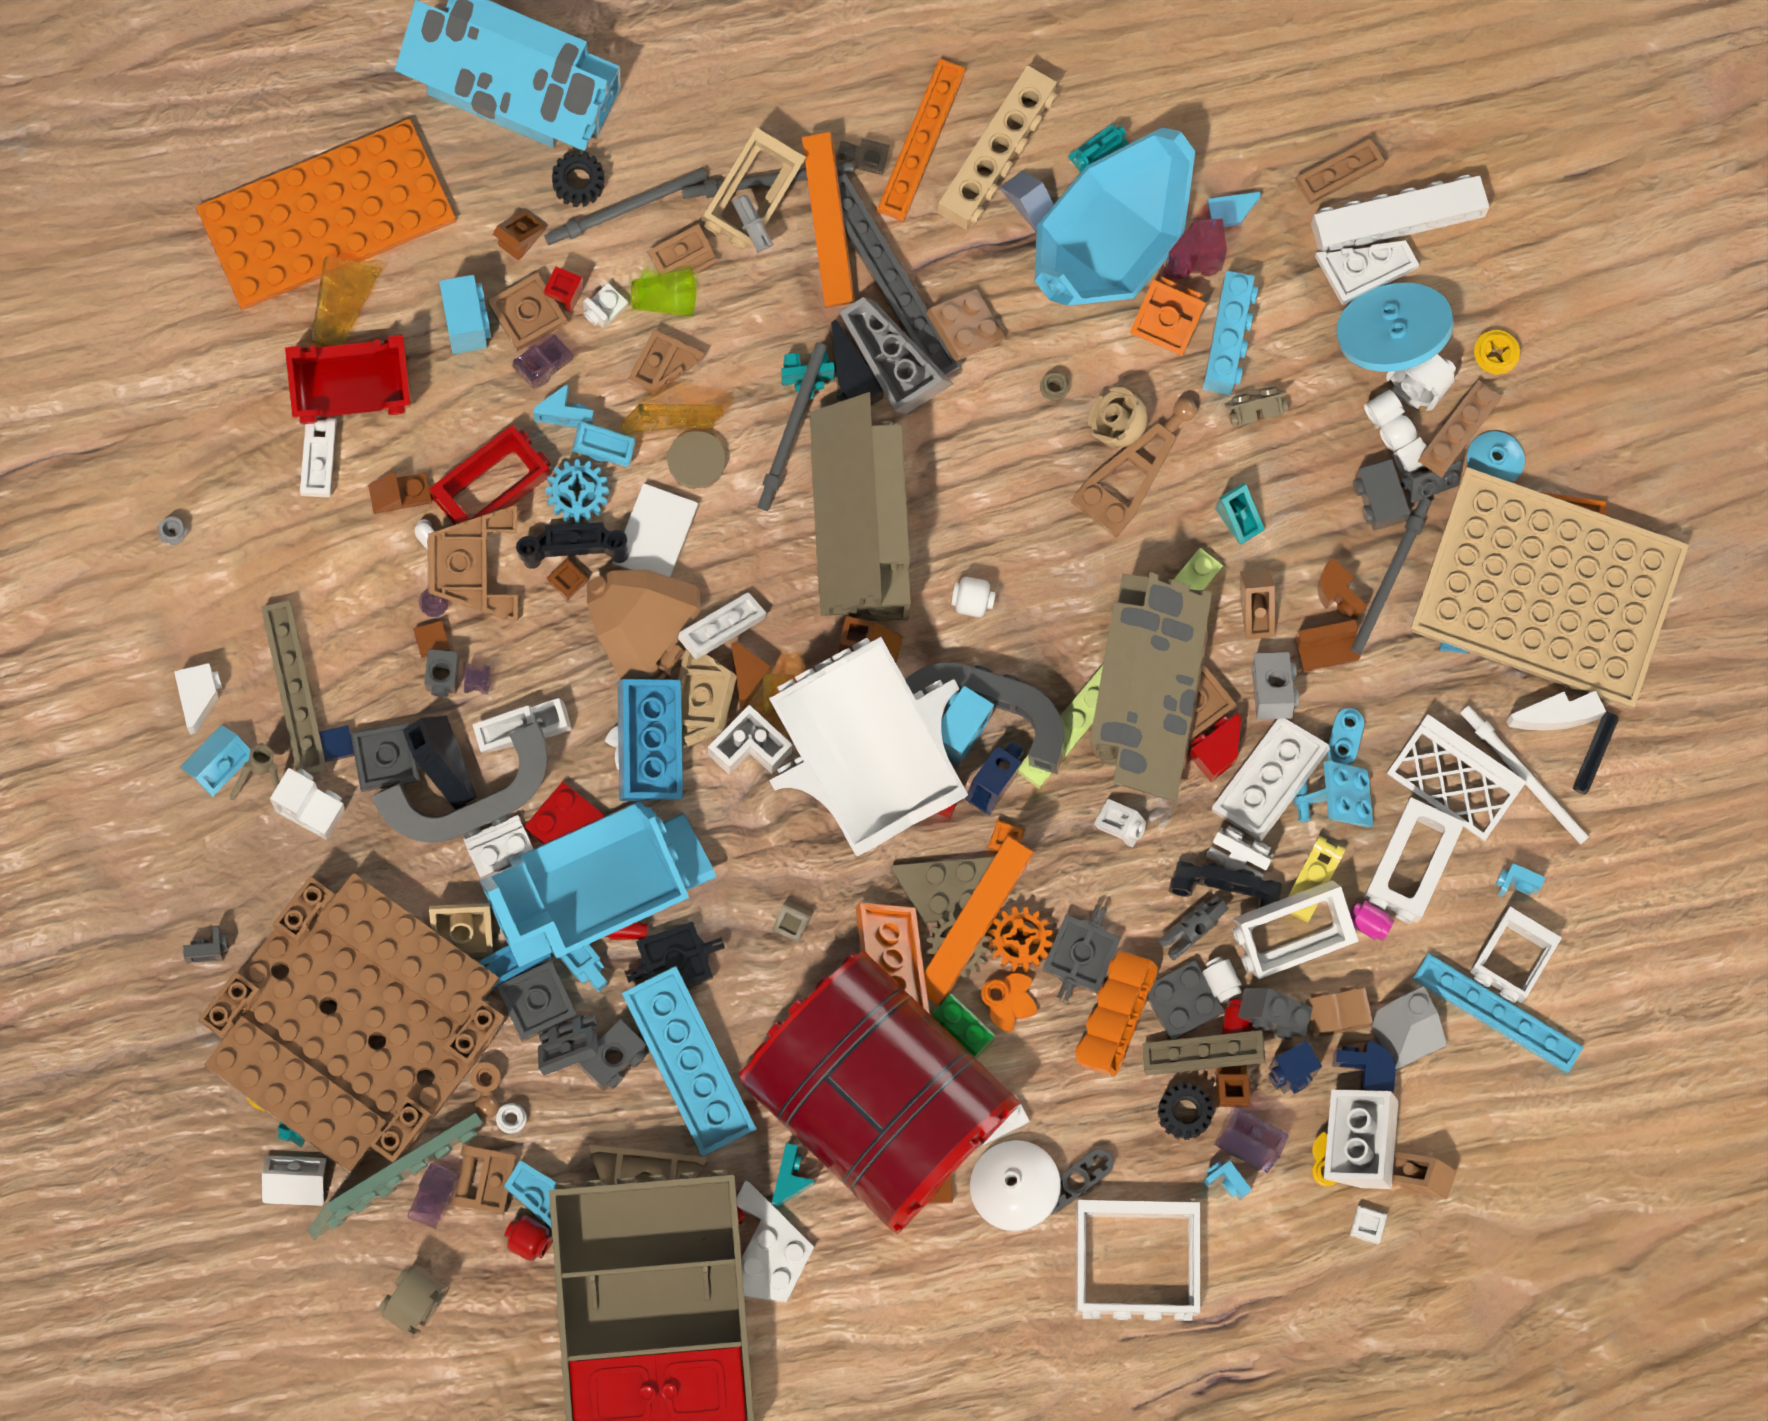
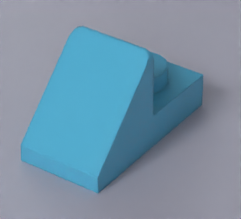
M565 385L535 406L533 414L534 422L577 428L580 421L593 425L594 412L581 404H573L571 407H568L569 387Z

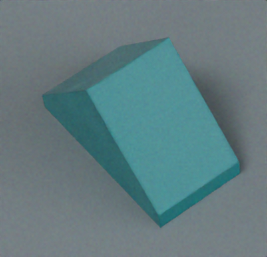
M1244 482L1219 497L1215 510L1240 545L1265 530L1248 487Z

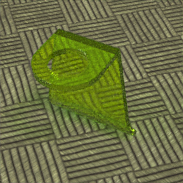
M690 269L632 280L631 304L633 310L683 316L693 315L696 289L694 277Z

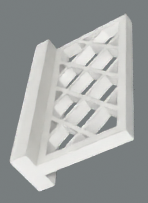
M1430 715L1425 717L1387 772V775L1436 809L1465 822L1463 827L1484 842L1526 783L1525 780ZM1421 734L1432 741L1434 753L1417 756L1415 743ZM1437 745L1446 751L1438 752ZM1412 749L1413 756L1405 758ZM1446 754L1455 756L1459 770L1442 772L1439 756ZM1435 757L1438 773L1421 776L1418 759ZM1415 761L1417 777L1405 779L1395 772L1402 762ZM1461 761L1468 765L1470 768L1463 769ZM1476 771L1481 774L1483 787L1466 789L1463 773ZM1460 773L1463 790L1446 793L1443 776ZM1439 777L1442 794L1429 796L1424 792L1422 780ZM1486 778L1495 785L1487 786ZM1413 781H1418V783H1419V788L1416 787V786H1415L1414 784H1412L1411 782H1413ZM1501 788L1510 796L1504 804L1491 806L1488 789ZM1484 790L1487 807L1470 810L1467 793ZM1463 794L1466 811L1454 813L1448 808L1446 797ZM1443 798L1444 805L1435 799ZM1500 809L1493 819L1492 810ZM1488 811L1490 824L1483 833L1473 826L1471 814ZM1461 815H1467L1469 822H1467L1466 820H1464V819L1461 818L1460 816H1461Z

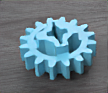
M579 459L575 460L574 466H570L565 461L563 470L555 467L554 474L556 477L547 478L548 484L552 487L545 488L546 495L552 496L547 500L548 506H555L553 510L554 515L557 516L564 513L563 518L565 522L570 517H574L576 524H579L580 517H585L590 522L591 513L600 516L601 510L599 505L607 506V499L602 496L609 495V488L603 487L608 483L607 477L599 478L601 469L598 467L591 470L590 461L585 466H580ZM572 475L566 482H562L565 478ZM583 475L589 477L593 482H588L583 478ZM577 482H579V488H581L578 501H576V496L574 495ZM561 501H567L572 508L564 505ZM588 501H593L590 505L583 508Z

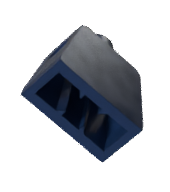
M1009 742L1004 750L996 747L973 778L965 800L990 816L1017 776L1022 764L1019 759L1024 753L1022 748L1012 742Z

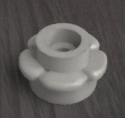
M178 517L165 518L158 526L160 531L158 536L164 543L177 545L187 535V526ZM175 529V533H170V530Z

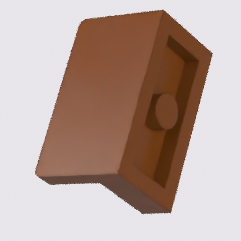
M1356 620L1298 631L1295 641L1302 670L1306 672L1359 661L1360 655L1351 651L1358 632Z

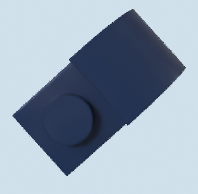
M1367 1041L1363 1052H1359V1048L1353 1046H1342L1341 1050L1335 1051L1332 1067L1362 1070L1360 1090L1391 1091L1392 1094L1394 1093L1395 1064L1390 1053L1384 1047L1375 1042Z

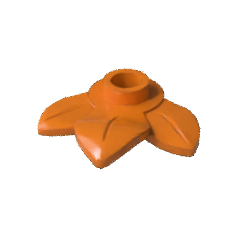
M1012 973L1003 980L991 979L983 985L981 990L982 1001L986 1006L990 1007V1020L999 1029L1005 1032H1012L1015 1018L1026 1019L1037 1014L1038 1010L1034 1000L1026 993L1032 983L1030 977L1021 973ZM997 989L1001 992L1002 996L999 999H993L990 992Z

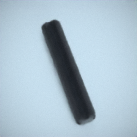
M1606 712L1601 718L1573 785V790L1584 795L1589 792L1618 723L1619 717L1617 715Z

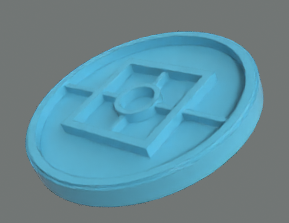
M1393 283L1379 286L1354 299L1342 312L1336 331L1340 349L1352 363L1368 370L1391 372L1418 366L1438 354L1448 343L1452 335L1454 320L1448 301L1435 289L1416 283Z

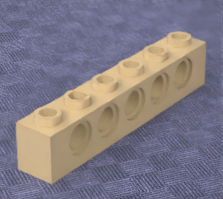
M1026 66L939 201L937 210L939 215L965 230L969 228L971 223H978L984 212V209L981 207L986 200L991 201L999 189V186L996 185L1001 176L1004 178L1008 176L1014 165L1011 161L1015 154H1022L1029 141L1026 137L1031 130L1036 132L1043 120L1042 112L1045 108L1050 109L1058 97V94L1055 93L1056 81L1034 68ZM1030 99L1033 100L1036 103V105L1033 107H1027L1022 103V101ZM1016 122L1021 125V128L1012 130L1007 124ZM1002 145L1007 151L997 153L993 150V147ZM987 168L992 174L982 176L978 173V170ZM972 191L977 197L967 199L963 196V193Z

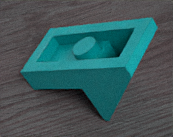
M789 1143L785 1145L772 1200L774 1207L778 1208L814 1186V1180L792 1175V1172L798 1173L802 1155L797 1154L798 1145Z

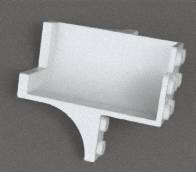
M881 637L872 642L868 638L863 639L852 646L854 652L851 651L850 647L832 656L835 661L834 663L830 658L814 666L817 671L816 673L813 668L795 677L796 684L793 679L777 687L780 693L769 698L801 755L794 760L797 764L796 766L791 761L777 769L780 775L769 780L775 791L782 788L799 789L819 800L839 824L856 857L968 796L947 757L941 734V720L946 703L959 690L956 681L952 679L943 684L940 679L925 687L927 694L924 695L922 690L912 694Z

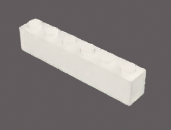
M1463 175L1450 183L1444 184L1442 181L1429 184L1424 189L1408 188L1402 190L1399 195L1388 197L1387 194H1382L1372 198L1369 202L1352 201L1345 204L1343 208L1333 210L1332 207L1320 209L1313 216L1311 228L1319 252H1338L1346 248H1356L1483 218L1489 210V203L1481 177Z

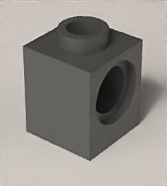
M428 649L425 688L426 691L431 692V695L447 697L449 693L456 694L459 667L458 652ZM439 669H446L450 672L449 676L444 680L436 679L434 673Z

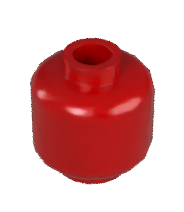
M523 1216L517 1222L512 1220L504 1234V1237L508 1238V1250L528 1261H533L537 1257L543 1258L552 1242V1237L549 1236V1228L529 1216Z

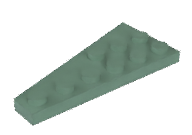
M476 1113L472 1114L326 1203L307 1231L315 1240L328 1230H333L342 1225L352 1214H360L372 1205L371 1202L379 1196L381 1199L388 1197L397 1190L396 1186L403 1182L404 1179L412 1174L419 1173L434 1159L440 1160L453 1151L452 1147L459 1142L464 1145L478 1135L476 1130L483 1122Z

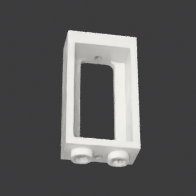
M1411 797L1403 810L1364 898L1383 911L1388 909L1395 912L1396 917L1406 923L1414 921L1418 923L1426 910L1465 822ZM1416 821L1443 833L1415 897L1407 898L1390 890L1388 882Z
M1333 880L1233 918L1236 928H1233L1232 931L1237 944L1243 947L1245 955L1241 956L1245 970L1247 973L1251 972L1258 979L1358 942L1342 888ZM1322 901L1328 903L1333 919L1331 927L1264 953H1258L1252 936L1254 927Z

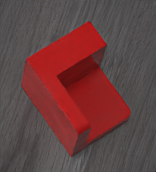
M555 266L543 291L544 295L564 303L566 311L572 313L583 290L582 277Z

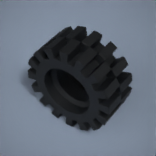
M576 150L574 155L570 156L569 152L564 154L563 160L561 158L557 160V166L554 165L552 169V183L558 199L562 198L563 203L566 205L571 202L573 207H578V203H582L583 207L588 206V201H591L593 204L596 201V196H601L602 188H604L605 184L604 171L601 163L597 162V158L594 155L589 157V152L586 151L583 152V155H580L579 150ZM574 170L585 171L590 178L588 184L582 188L570 186L567 182L569 173Z
M1187 1082L1184 1085L1179 1083L1175 1087L1169 1088L1163 1095L1157 1113L1158 1117H1160L1159 1123L1161 1127L1164 1126L1165 1132L1168 1135L1171 1133L1176 1139L1184 1138V1140H1190L1192 1137H1199L1210 1125L1214 1115L1213 1101H1210L1208 1092L1202 1091V1087L1199 1085L1196 1087L1192 1085L1193 1083ZM1188 1100L1194 1103L1197 1108V1117L1193 1121L1185 1123L1176 1118L1174 1107L1179 1101Z

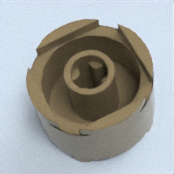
M411 1266L409 1270L404 1269L395 1281V1285L398 1286L392 1296L388 1294L378 1308L383 1313V1318L412 1338L421 1332L416 1328L421 1321L427 1324L439 1308L445 1297L441 1292L448 1290L447 1285L419 1266Z

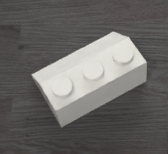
M1331 1090L1324 1169L1325 1180L1360 1188H1392L1399 1101L1391 1091Z

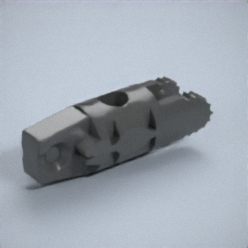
M1217 896L1206 903L1202 902L1160 937L1158 941L1165 947L1182 937L1168 951L1172 961L1176 960L1194 945L1196 941L1208 933L1229 908L1224 900Z

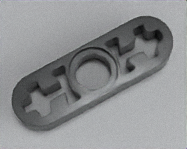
M1103 1149L1094 1150L1060 1175L1062 1188L1071 1197L1066 1199L1065 1194L1060 1196L1057 1202L1058 1206L1054 1208L1050 1215L1059 1213L1110 1174L1114 1166V1160L1108 1151ZM1094 1157H1097L1099 1160L1105 1158L1107 1160L1104 1165L1106 1170L1096 1169L1091 1173V1176L1095 1179L1090 1181L1088 1173L1080 1167L1085 1165L1086 1170H1088L1095 1163ZM1071 1174L1081 1175L1084 1179L1083 1188L1080 1190L1069 1188L1067 1184L1068 1176Z

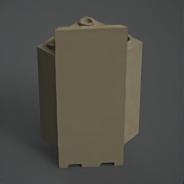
M870 392L810 412L811 466L821 616L849 615V617L867 621L908 620L911 605L909 584L910 556L902 424L895 425L892 421H883L872 426Z

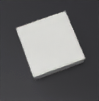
M1358 1206L1349 1236L1379 1245L1388 1214Z

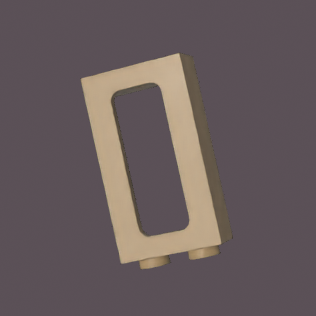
M757 127L701 218L705 222L704 227L717 235L722 232L730 237L729 242L741 250H744L745 247L751 250L754 244L747 231H743L724 220L722 212L757 153L765 151L783 164L780 173L756 211L759 218L763 217L764 221L762 224L764 227L806 158Z

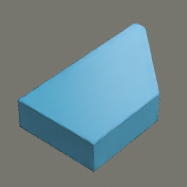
M1260 192L1208 199L1207 206L1211 229L1241 225L1254 205L1260 200Z

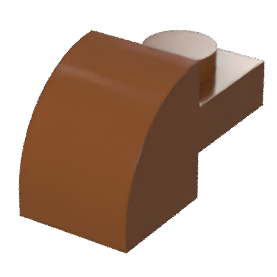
M1332 558L1324 567L1318 581L1317 591L1319 599L1326 609L1335 601L1337 609L1347 618L1352 617L1357 621L1364 614L1367 605L1349 589L1354 577L1338 561Z
M1247 1066L1215 1068L1217 1107H1249L1250 1090Z

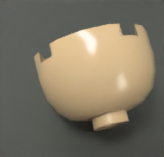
M1114 387L1109 389L1111 393H1108L1105 397L1100 395L1090 408L1088 425L1092 427L1093 437L1111 447H1127L1135 443L1144 433L1148 422L1147 411L1143 402L1133 392L1123 387Z

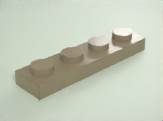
M1260 1030L1143 1043L1144 1072L1147 1076L1266 1063L1264 1034Z

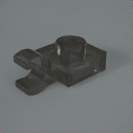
M863 138L860 146L840 141L837 158L845 161L856 160L855 169L883 175L890 145Z

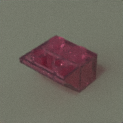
M1223 219L1194 221L1169 251L1164 268V277L1172 276L1174 279H1182L1188 277L1189 274L1201 273L1203 276H1210L1221 271L1227 254Z

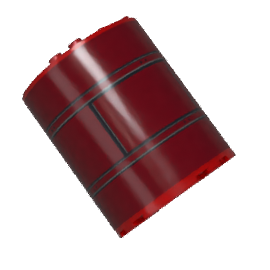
M865 951L857 955L852 952L841 963V967L830 976H824L814 987L816 990L808 998L798 999L787 1012L790 1016L783 1022L778 1021L767 1032L770 1038L754 1051V1058L739 1073V1082L887 1227L898 1235L939 1192L938 1189L975 1149L981 1147L1020 1106L1021 1102Z

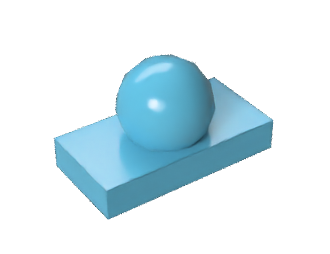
M580 421L571 451L587 455L595 461H607L627 468L630 465L636 438Z

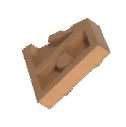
M654 329L628 377V383L655 395L701 362L704 358V353Z

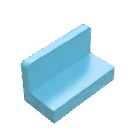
M221 725L181 765V769L193 777L213 797L249 760L251 750L238 735Z

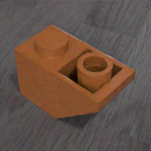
M846 616L839 643V653L849 647L854 652L852 646L865 638L872 642L881 637L897 664L903 636L875 622Z

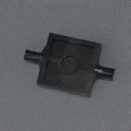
M692 921L636 941L641 955V966L625 970L624 972L628 983L643 977L649 980L676 966L686 987L690 988L713 979L708 964V954L725 949L721 937L704 943L698 936Z

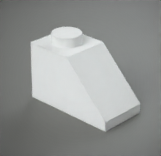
M210 663L174 671L190 735L197 733L219 699L217 689L222 688L219 672H213Z

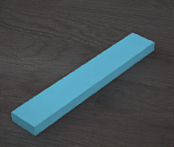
M1429 953L1412 979L1566 1074L1569 1073L1584 1048Z

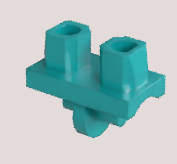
M825 351L808 399H814L813 390L824 389V381L834 380V362L830 363L827 351ZM797 353L785 354L783 368H781L782 386L794 384L795 392L799 391L808 366H801L800 355Z

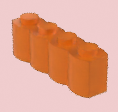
M1119 951L1116 957L1110 961L1108 967L1109 979L1098 991V1006L1089 1015L1086 1022L1087 1034L1076 1046V1062L1083 1068L1111 1077L1117 1075L1124 1059L1125 1050L1132 1040L1136 1022L1145 1007L1147 994L1150 992L1156 979L1158 966L1152 960Z

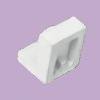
M607 283L591 299L587 297L583 301V314L591 324L596 325L598 323L605 329L629 306V302Z
M1108 799L1094 825L1097 829L1121 838L1126 845L1133 847L1136 841L1143 836L1146 821L1138 811Z

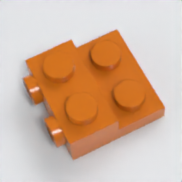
M1161 276L1160 281L1152 280L1129 333L1183 356L1207 302L1202 300L1203 294L1190 288L1187 289L1186 293L1175 288L1176 282Z

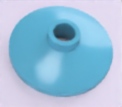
M1491 431L1479 435L1471 443L1467 451L1466 461L1468 468L1513 483L1519 478L1524 469L1525 456L1521 445L1515 438L1503 432ZM1495 452L1500 453L1502 460H1495L1492 454Z

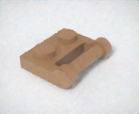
M462 1146L461 1156H463L456 1194L452 1196L450 1206L504 1216L509 1194L504 1185L514 1170L516 1155ZM475 1159H482L483 1165L476 1199H468L467 1196Z

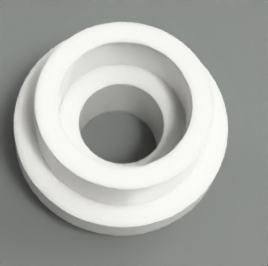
M505 1104L496 1114L497 1125L505 1133H518L526 1124V1113L518 1104ZM515 1114L517 1121L514 1124H508L506 1122L507 1115Z

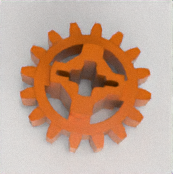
M1016 906L1012 907L1011 915H1008L1003 910L1000 914L1002 921L994 919L992 922L996 930L991 929L988 931V936L994 938V940L988 942V947L996 948L992 958L997 959L1001 957V967H1005L1008 963L1012 964V972H1015L1018 966H1022L1024 972H1028L1030 963L1036 968L1039 967L1040 962L1038 958L1046 960L1048 953L1044 949H1051L1053 944L1046 940L1053 934L1052 930L1044 929L1048 924V920L1039 921V911H1036L1033 915L1028 914L1029 909L1027 906H1025L1022 913H1018ZM1023 921L1032 924L1035 928H1029L1024 924ZM1011 923L1010 932L1000 936L1003 928ZM1017 933H1020L1022 938H1027L1024 945H1020L1018 940H1014ZM1038 942H1040V946L1037 949V951L1034 954L1029 955V948L1031 947V945H1035ZM1005 950H1011L1017 957L1009 955Z

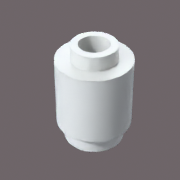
M1221 956L1205 964L1207 969L1203 971L1204 977L1214 998H1218L1221 1004L1242 994L1240 990L1241 982L1230 959L1223 961Z

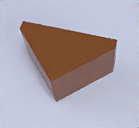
M738 642L731 643L734 672L737 676L736 686L739 706L746 707L771 675V667Z

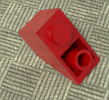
M1238 713L1232 718L1226 715L1214 725L1215 731L1208 736L1203 733L1191 743L1193 748L1189 756L1210 782L1217 779L1236 762L1241 717Z

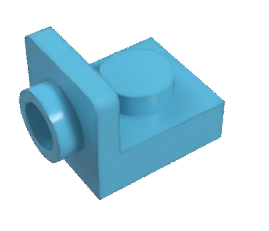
M1512 863L1508 870L1502 869L1495 884L1500 887L1497 895L1503 897L1510 883L1515 885L1514 888L1524 894H1537L1544 883L1545 877Z
M1219 1161L1206 1171L1208 1177L1204 1180L1205 1185L1208 1187L1222 1177L1224 1181L1221 1184L1232 1198L1236 1195L1240 1201L1252 1191L1231 1161L1224 1165Z

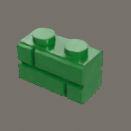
M953 994L949 995L931 1014L976 1059L994 1041L995 1034Z

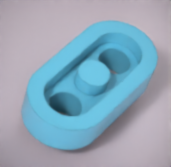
M1343 709L1335 717L1328 743L1330 750L1326 754L1329 761L1351 765L1355 760L1364 728V719L1357 710ZM1352 719L1355 725L1348 727L1345 725L1344 720ZM1343 746L1348 750V753L1341 755L1337 748Z

